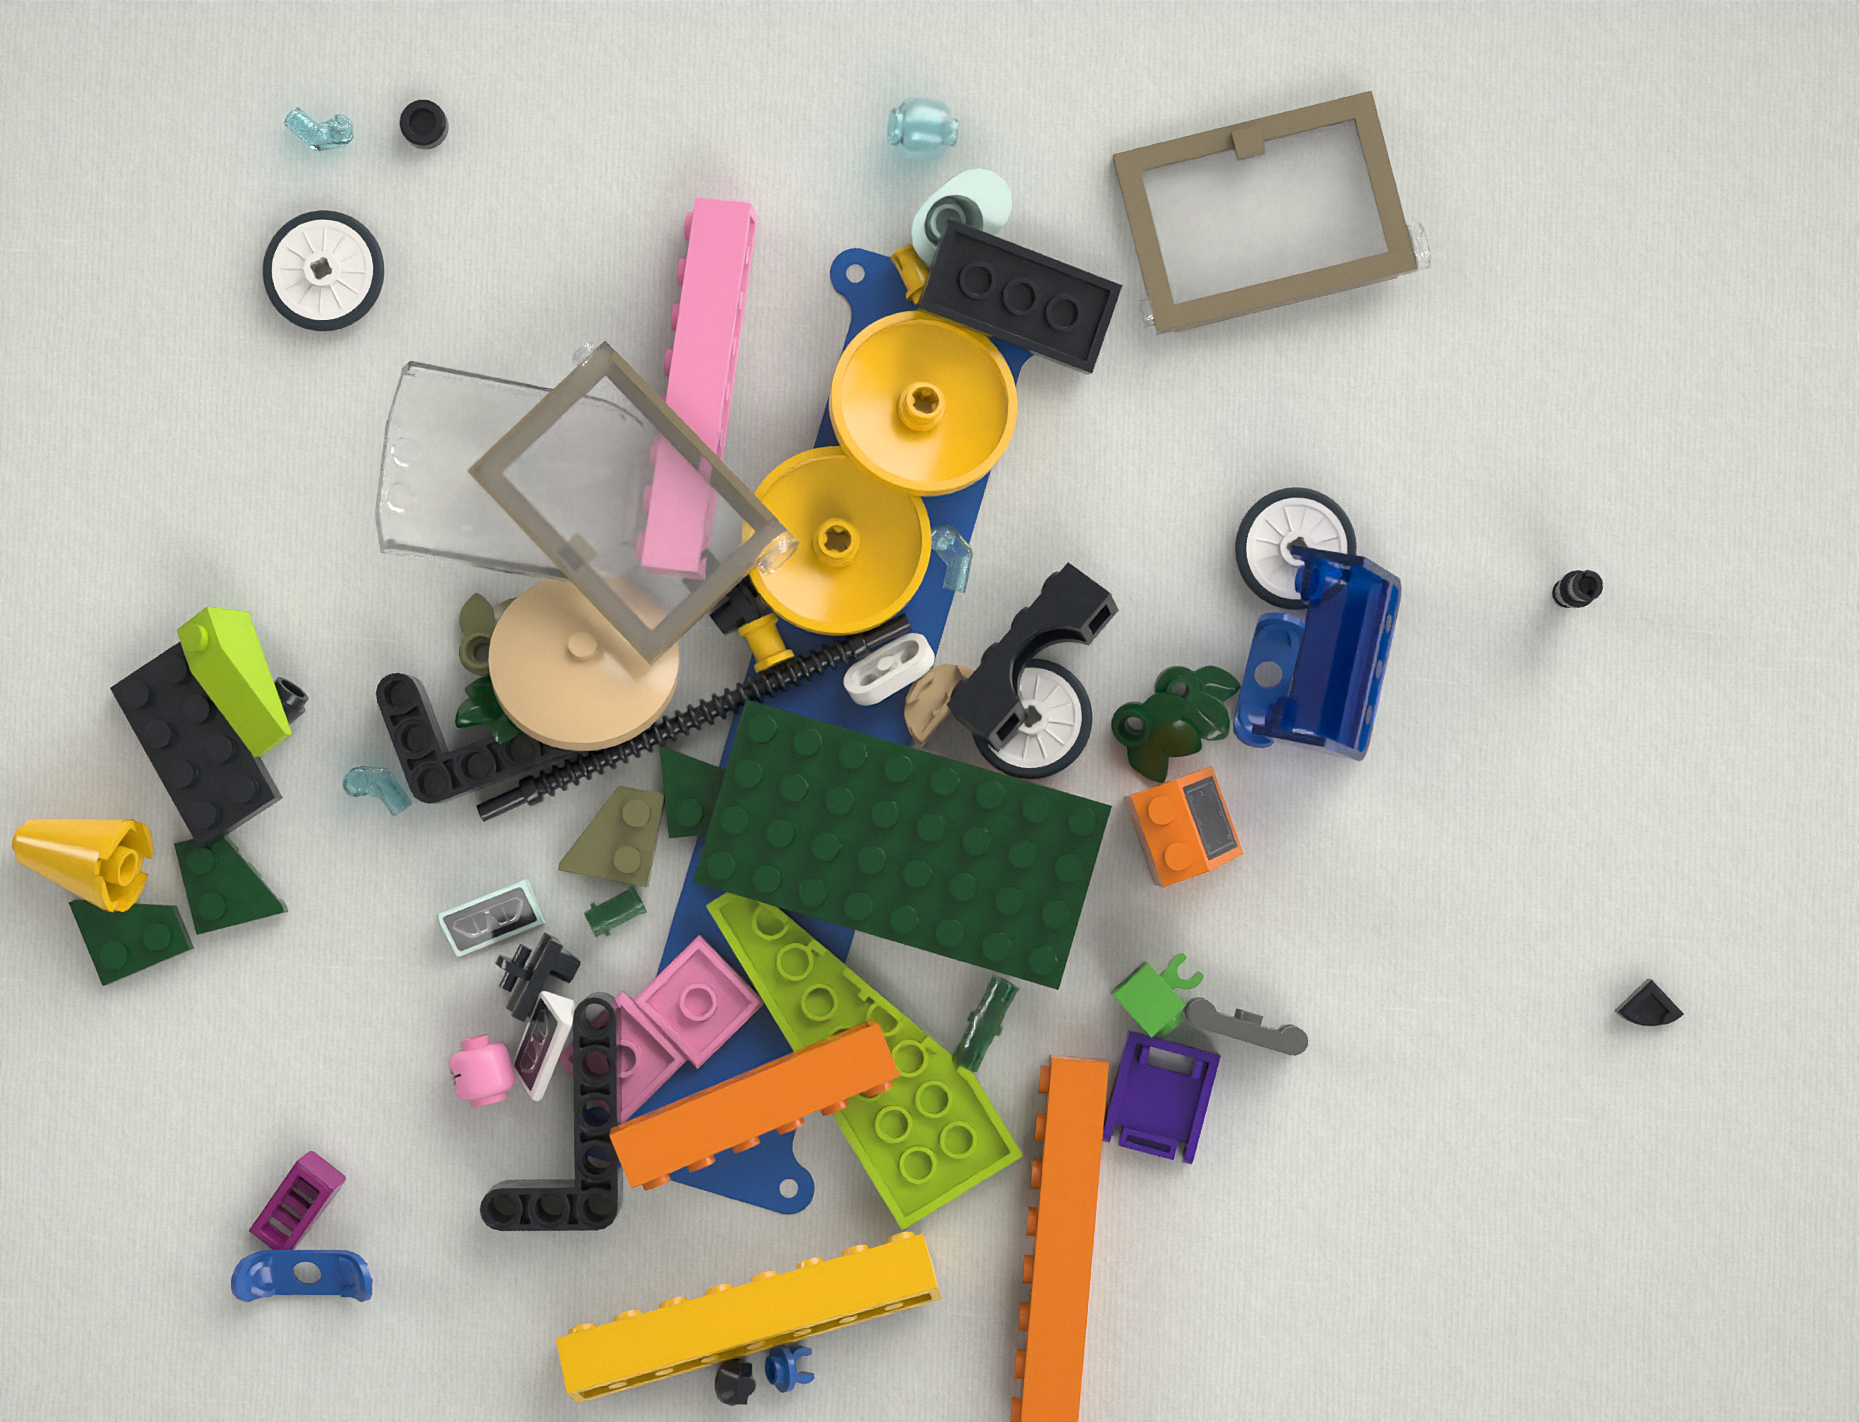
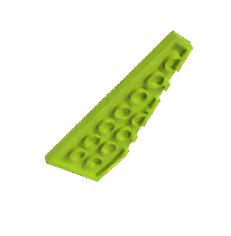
M728 892L706 905L794 1052L874 1018L878 1021L900 1077L891 1080L893 1084L891 1089L878 1095L867 1097L864 1091L847 1098L849 1105L832 1115L902 1231L1024 1156L974 1073L781 909Z

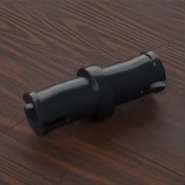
M1571 571L1565 574L1553 586L1552 597L1560 607L1583 608L1600 596L1603 590V580L1595 571Z

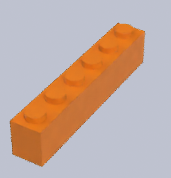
M876 1018L613 1127L610 1129L609 1136L631 1189L642 1185L644 1191H647L670 1181L669 1173L687 1166L689 1172H693L716 1161L714 1154L730 1147L734 1153L754 1147L760 1143L759 1135L776 1129L778 1134L795 1130L805 1124L804 1116L820 1110L823 1116L838 1112L849 1105L847 1098L865 1091L867 1097L883 1093L893 1087L891 1080L900 1077V1074Z

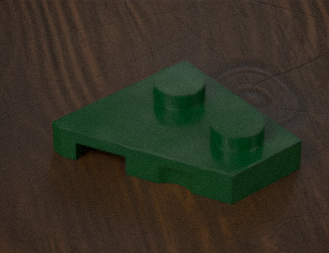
M227 835L207 848H199L194 839L174 844L196 935L288 912L285 902L277 898L261 879V874L250 862H247L241 856L238 847Z

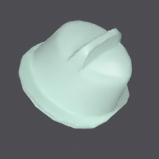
M983 168L968 169L953 176L937 191L926 197L914 215L910 230L912 246L919 258L931 266L945 222L948 219H953L995 236L1008 221L1012 209L1011 191L1005 180L991 170Z

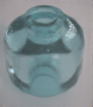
M910 97L904 98L898 108L890 110L887 122V141L889 145H894L900 157L937 161L944 156L948 146H955L958 137V120L951 118L949 108L944 101Z

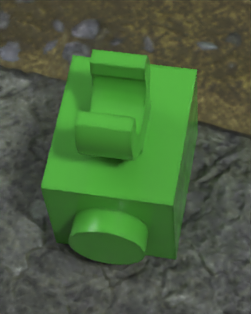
M1179 953L1172 957L1166 969L1159 975L1144 961L1110 992L1151 1038L1158 1031L1163 1037L1166 1036L1184 1019L1180 1011L1187 1005L1173 990L1176 988L1186 990L1195 988L1204 977L1200 971H1197L1191 978L1186 980L1178 976V966L1187 959L1184 953Z

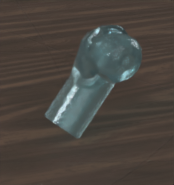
M296 107L284 120V125L315 151L343 148L354 137L353 122L349 117L342 114H336L335 120L332 118L326 122L316 123L304 111Z
M949 525L936 526L931 530V548L947 564L943 589L965 593L973 558L972 548L955 528Z
M358 766L351 769L342 779V788L347 795L351 797H380L393 816L398 815L413 804L396 778L386 768Z

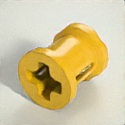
M776 613L754 620L737 630L740 637H746L757 662L754 665L756 673L770 669L794 657L792 649H786L775 625L778 621Z

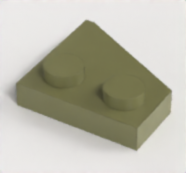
M618 786L560 861L558 870L649 887L665 805L664 794Z

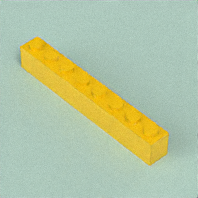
M902 1232L889 1237L887 1244L870 1249L868 1245L853 1246L842 1251V1257L824 1261L823 1258L807 1259L798 1263L796 1270L779 1275L777 1271L762 1272L750 1278L751 1283L733 1287L732 1284L716 1285L708 1288L705 1291V1296L688 1301L686 1297L671 1298L659 1304L660 1309L642 1313L640 1310L625 1311L614 1316V1322L597 1327L595 1323L576 1325L568 1330L569 1335L556 1338L566 1392L576 1403H581L777 1347L778 1345L791 1343L941 1300L942 1295L928 1243L923 1233L915 1235L914 1232Z

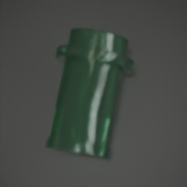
M633 885L630 889L599 905H596L595 902L591 903V909L585 911L584 915L596 937L604 933L608 937L611 935L609 930L642 913H647V910Z

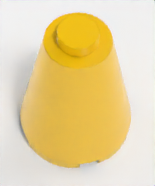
M30 819L14 833L12 849L15 852L17 862L106 912H114V910L124 912L137 901L146 885L149 874L141 871L144 857L150 859L153 857V838L146 824L132 819Z

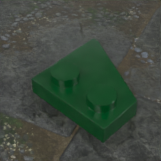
M660 748L669 838L707 835L726 770L673 749Z
M83 899L68 902L102 986L110 985L195 949L177 905L134 903L124 912L116 910L114 912H106Z

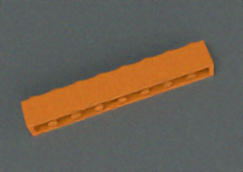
M1050 1054L1049 1065L1040 1066L1038 1093L1047 1094L1045 1113L1037 1112L1035 1120L1034 1141H1043L1041 1160L1033 1159L1031 1167L1030 1188L1039 1190L1037 1208L1028 1207L1026 1236H1034L1033 1255L1024 1254L1022 1283L1030 1284L1029 1302H1020L1018 1331H1026L1025 1350L1016 1349L1014 1378L1022 1379L1021 1398L1012 1397L1010 1422H1078L1109 1069V1062L1106 1059Z

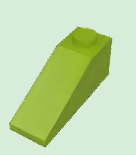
M206 606L176 630L190 671L254 757H263L292 735L248 611Z

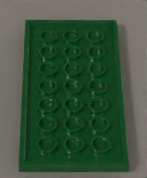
M746 700L693 882L1059 990L1112 806Z

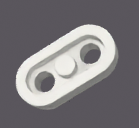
M917 633L902 635L853 664L844 676V686L852 700L859 705L867 706L879 703L924 676L934 663V652L924 636Z

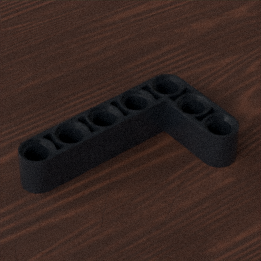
M392 673L382 678L377 685V703L413 796L424 803H446L580 752L544 744L523 731L501 745H498L493 736L449 752L426 689L421 681L410 675ZM406 682L411 688V700L406 706L397 708L391 700L392 689L398 683ZM421 725L428 733V743L421 751L414 752L407 742L408 733L412 728ZM520 736H527L533 743V754L530 759L520 763L512 756V743ZM481 752L489 760V770L481 779H475L468 772V760L474 754ZM437 769L444 776L445 785L441 793L431 796L426 792L423 782L428 772Z
M595 992L590 994L578 1004L573 1015L575 1179H522L498 1182L484 1196L480 1205L482 1220L493 1230L597 1231L610 1226L622 1209L623 1168L609 1136L610 1129L621 1124L622 1021L621 1008H619L615 997L609 993ZM599 1004L605 1007L609 1014V1022L606 1026L596 1028L590 1025L586 1017L588 1005ZM596 1051L606 1055L610 1064L609 1071L604 1074L592 1072L587 1066V1054ZM593 1099L604 1101L610 1109L609 1119L597 1121L591 1118L587 1111L588 1101ZM596 1146L605 1149L610 1155V1165L605 1168L593 1166L588 1160V1149ZM548 1194L558 1197L563 1203V1213L551 1215L545 1212L541 1205V1197ZM594 1194L605 1196L610 1202L611 1212L605 1215L594 1213L589 1208L588 1197ZM497 1195H507L512 1198L516 1206L515 1214L507 1216L499 1213L494 1206V1197Z

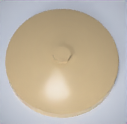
M596 572L651 631L668 617V614L659 602L643 588L624 578ZM564 574L543 580L520 594L502 614L490 642L489 671L495 696L505 714L518 728L532 738L544 744L566 750L592 751L619 745L639 735L650 727L666 709L674 694L679 677L678 641L651 666Z

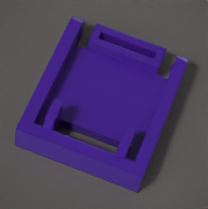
M1128 1030L1104 1119L1102 1141L1110 1143L1114 1126L1119 1125L1122 1126L1118 1141L1119 1146L1174 1160L1178 1141L1186 1144L1182 1152V1162L1192 1165L1221 1055L1154 1036L1151 1038L1149 1035ZM1150 1047L1193 1058L1189 1075L1146 1064Z

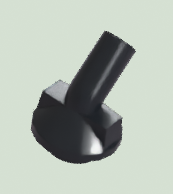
M740 1358L727 1360L721 1364L716 1373L715 1392L717 1398L723 1404L729 1406L747 1405L749 1395L755 1391L757 1386L752 1374V1363Z

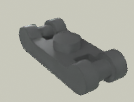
M1203 997L1190 999L1185 1007L1184 1013L1188 1021L1201 1029L1288 1055H1299L1308 1046L1307 1034L1293 1024H1284L1278 1029L1261 1025L1264 1016L1236 1008L1234 1016L1216 1011L1215 1006Z

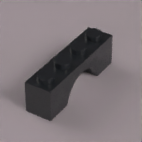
M1069 562L1060 572L1052 573L1044 582L1041 594L1032 605L1024 607L1016 614L1008 633L999 643L995 642L986 649L979 667L969 678L959 681L952 690L950 700L946 705L955 719L999 752L1028 718L1020 698V681L1028 663L1040 651L1055 644L1074 642L1089 646L1119 611L1111 593Z

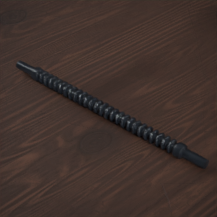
M904 613L868 631L845 635L846 640L840 641L838 638H835L833 646L828 647L827 644H822V650L817 653L814 649H811L809 657L804 658L802 655H798L796 663L786 660L784 668L779 669L778 666H773L771 674L767 675L765 671H762L760 673L761 678L755 680L753 677H749V683L746 685L737 682L736 689L730 691L729 688H724L722 696L713 693L711 695L712 700L706 702L704 699H700V705L697 707L688 704L687 711L681 713L680 710H675L673 718L664 715L662 717L663 722L657 724L655 721L650 728L626 742L599 751H589V755L586 757L579 753L576 756L577 760L575 762L565 759V766L559 768L558 765H553L552 772L550 773L541 770L540 777L535 778L533 775L527 776L519 780L518 787L476 805L478 813L483 822L523 804L527 803L529 806H534L544 801L543 795L549 794V796L554 797L556 789L561 788L562 791H567L569 783L578 786L580 784L579 779L582 777L591 780L592 773L598 772L600 775H603L604 768L610 766L611 769H616L618 761L622 760L624 764H627L629 762L628 757L631 755L640 758L641 751L647 750L649 753H652L653 746L659 744L660 747H665L667 739L671 738L673 742H676L678 740L677 735L683 733L685 736H689L690 729L692 728L701 731L702 724L708 722L709 725H714L716 717L720 716L722 720H725L727 718L726 713L730 711L738 714V708L745 706L746 700H757L758 703H763L765 695L769 694L771 698H774L776 696L775 691L781 689L783 692H787V686L790 684L799 687L801 679L806 678L810 682L813 679L812 675L814 673L823 676L825 674L824 669L830 667L835 671L837 669L836 664L839 662L848 665L849 658L853 656L856 660L862 659L870 655L871 648L911 631L910 623Z

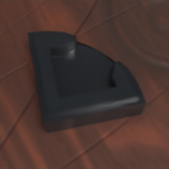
M1647 979L1614 1010L1623 1019L1642 1026L1669 1024L1684 1015L1652 979Z

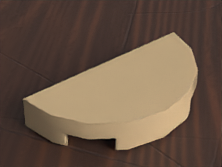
M944 664L931 668L924 676L912 683L905 697L904 719L909 734L920 747H923L950 713L946 704L950 700L954 687L962 679L969 678L974 670L964 665Z

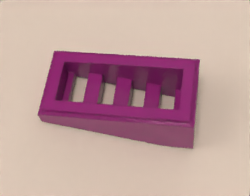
M309 1151L293 1165L249 1229V1232L272 1250H294L346 1181L345 1175L317 1153ZM295 1187L314 1201L311 1205L293 1189ZM285 1203L302 1217L301 1221L281 1205ZM274 1217L292 1231L290 1237L269 1222L270 1219Z

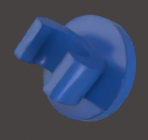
M785 1344L771 1348L769 1356L765 1359V1374L769 1383L775 1385L781 1393L792 1391L796 1383L807 1384L815 1379L814 1373L807 1371L798 1373L796 1369L798 1359L802 1356L812 1355V1349L799 1345L788 1348Z

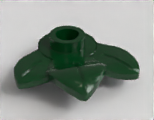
M1212 665L1201 667L1195 671L1184 666H1171L1163 670L1155 681L1154 694L1160 692L1171 693L1175 684L1185 683L1186 691L1181 697L1186 699L1188 704L1181 718L1195 727L1202 739L1208 741L1225 739L1229 734L1230 719L1223 702L1234 696L1241 689L1238 680L1229 672Z
M490 675L481 677L465 687L464 690L469 698L457 710L455 717L457 728L490 723L493 738L498 745L509 741L522 731L509 719L501 708L495 696Z
M1155 693L1143 703L1127 702L1115 711L1111 720L1113 735L1121 744L1127 747L1130 765L1144 777L1159 783L1165 782L1167 778L1169 757L1189 756L1200 752L1203 746L1196 728L1181 718L1186 711L1188 701L1174 693ZM1131 717L1139 718L1143 723V729H1133L1129 725L1128 719Z

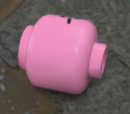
M488 1034L460 1041L462 1050L453 1053L448 1060L457 1097L463 1101H470L471 1107L489 1105L507 1099L506 1091L510 1090L515 1084V1075L507 1046L502 1042H490Z

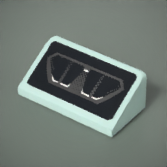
M529 879L519 881L436 914L457 957L546 923Z

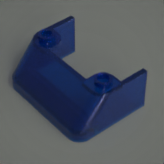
M1292 545L1290 554L1305 562L1304 565L1298 568L1295 577V591L1300 593L1301 601L1308 605L1304 622V634L1293 672L1289 695H1282L1276 703H1271L1266 711L1265 726L1253 724L1251 733L1273 742L1340 758L1362 761L1370 745L1401 601V580L1396 575L1363 556Z

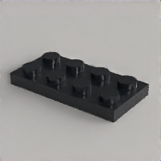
M948 219L945 222L915 310L1089 375L1093 373L1123 285L953 219Z
M178 642L110 687L199 848L209 847L283 799L261 758L253 756L190 671L181 642Z

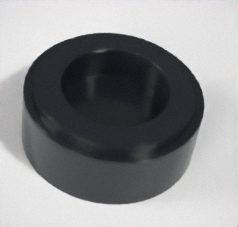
M416 100L405 107L400 116L401 132L407 141L416 148H435L445 140L448 134L449 123L447 116L440 106L430 100Z

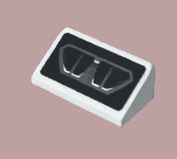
M542 991L538 996L512 1063L513 1070L532 1100L538 1102L544 1096L570 1031L575 1009L574 1000L547 991Z

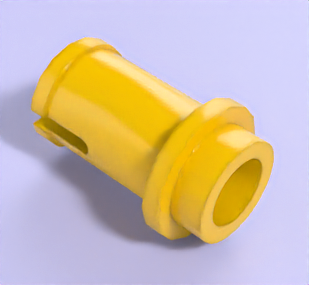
M908 244L896 250L895 254L890 256V259L895 264L908 290L905 295L907 300L913 301L915 306H917L929 269L925 261L919 258L912 244Z

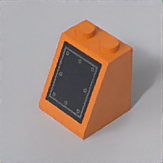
M1212 766L1123 797L1156 886L1164 888L1198 876L1244 854Z

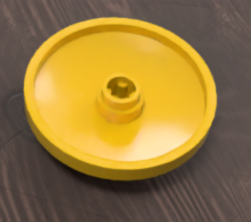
M907 311L875 321L863 329L848 344L840 357L831 380L829 412L832 427L841 448L850 461L867 477L899 493L913 496H940L962 490L974 484L995 466L1013 436L1018 414V400L1010 368L1002 354L986 336L920 311Z
M841 446L815 448L787 459L773 469L756 489L754 495L791 534L764 558L748 576L765 604L785 621L798 628L817 634L831 636L857 634L873 629L890 620L909 603L917 592L926 573L931 552L930 521L920 496L899 493L876 483L850 461ZM745 520L742 530V546L756 533Z

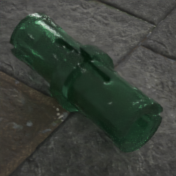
M994 974L976 1010L970 1011L966 1019L970 1022L951 1059L968 1070L970 1068L973 1072H978L995 1035L1000 1036L1004 1028L1001 1026V1023L1016 993L1020 989L1017 985L1004 978L1000 979L999 976Z

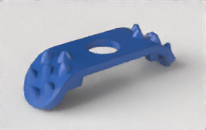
M1285 612L1261 614L1258 618L1238 697L1233 732L1238 740L1254 748H1266L1272 746L1278 740L1293 672L1304 634L1305 623L1301 619ZM1263 662H1274L1282 669V678L1275 686L1264 687L1256 681L1254 677L1255 670Z
M265 1250L250 1254L240 1260L231 1277V1290L237 1299L245 1302H251L262 1297H272L273 1295H341V1297H352L359 1302H364L372 1297L373 1279L370 1276L368 1263L360 1255L352 1251ZM301 1262L313 1263L319 1268L321 1277L314 1283H304L295 1276L294 1267Z

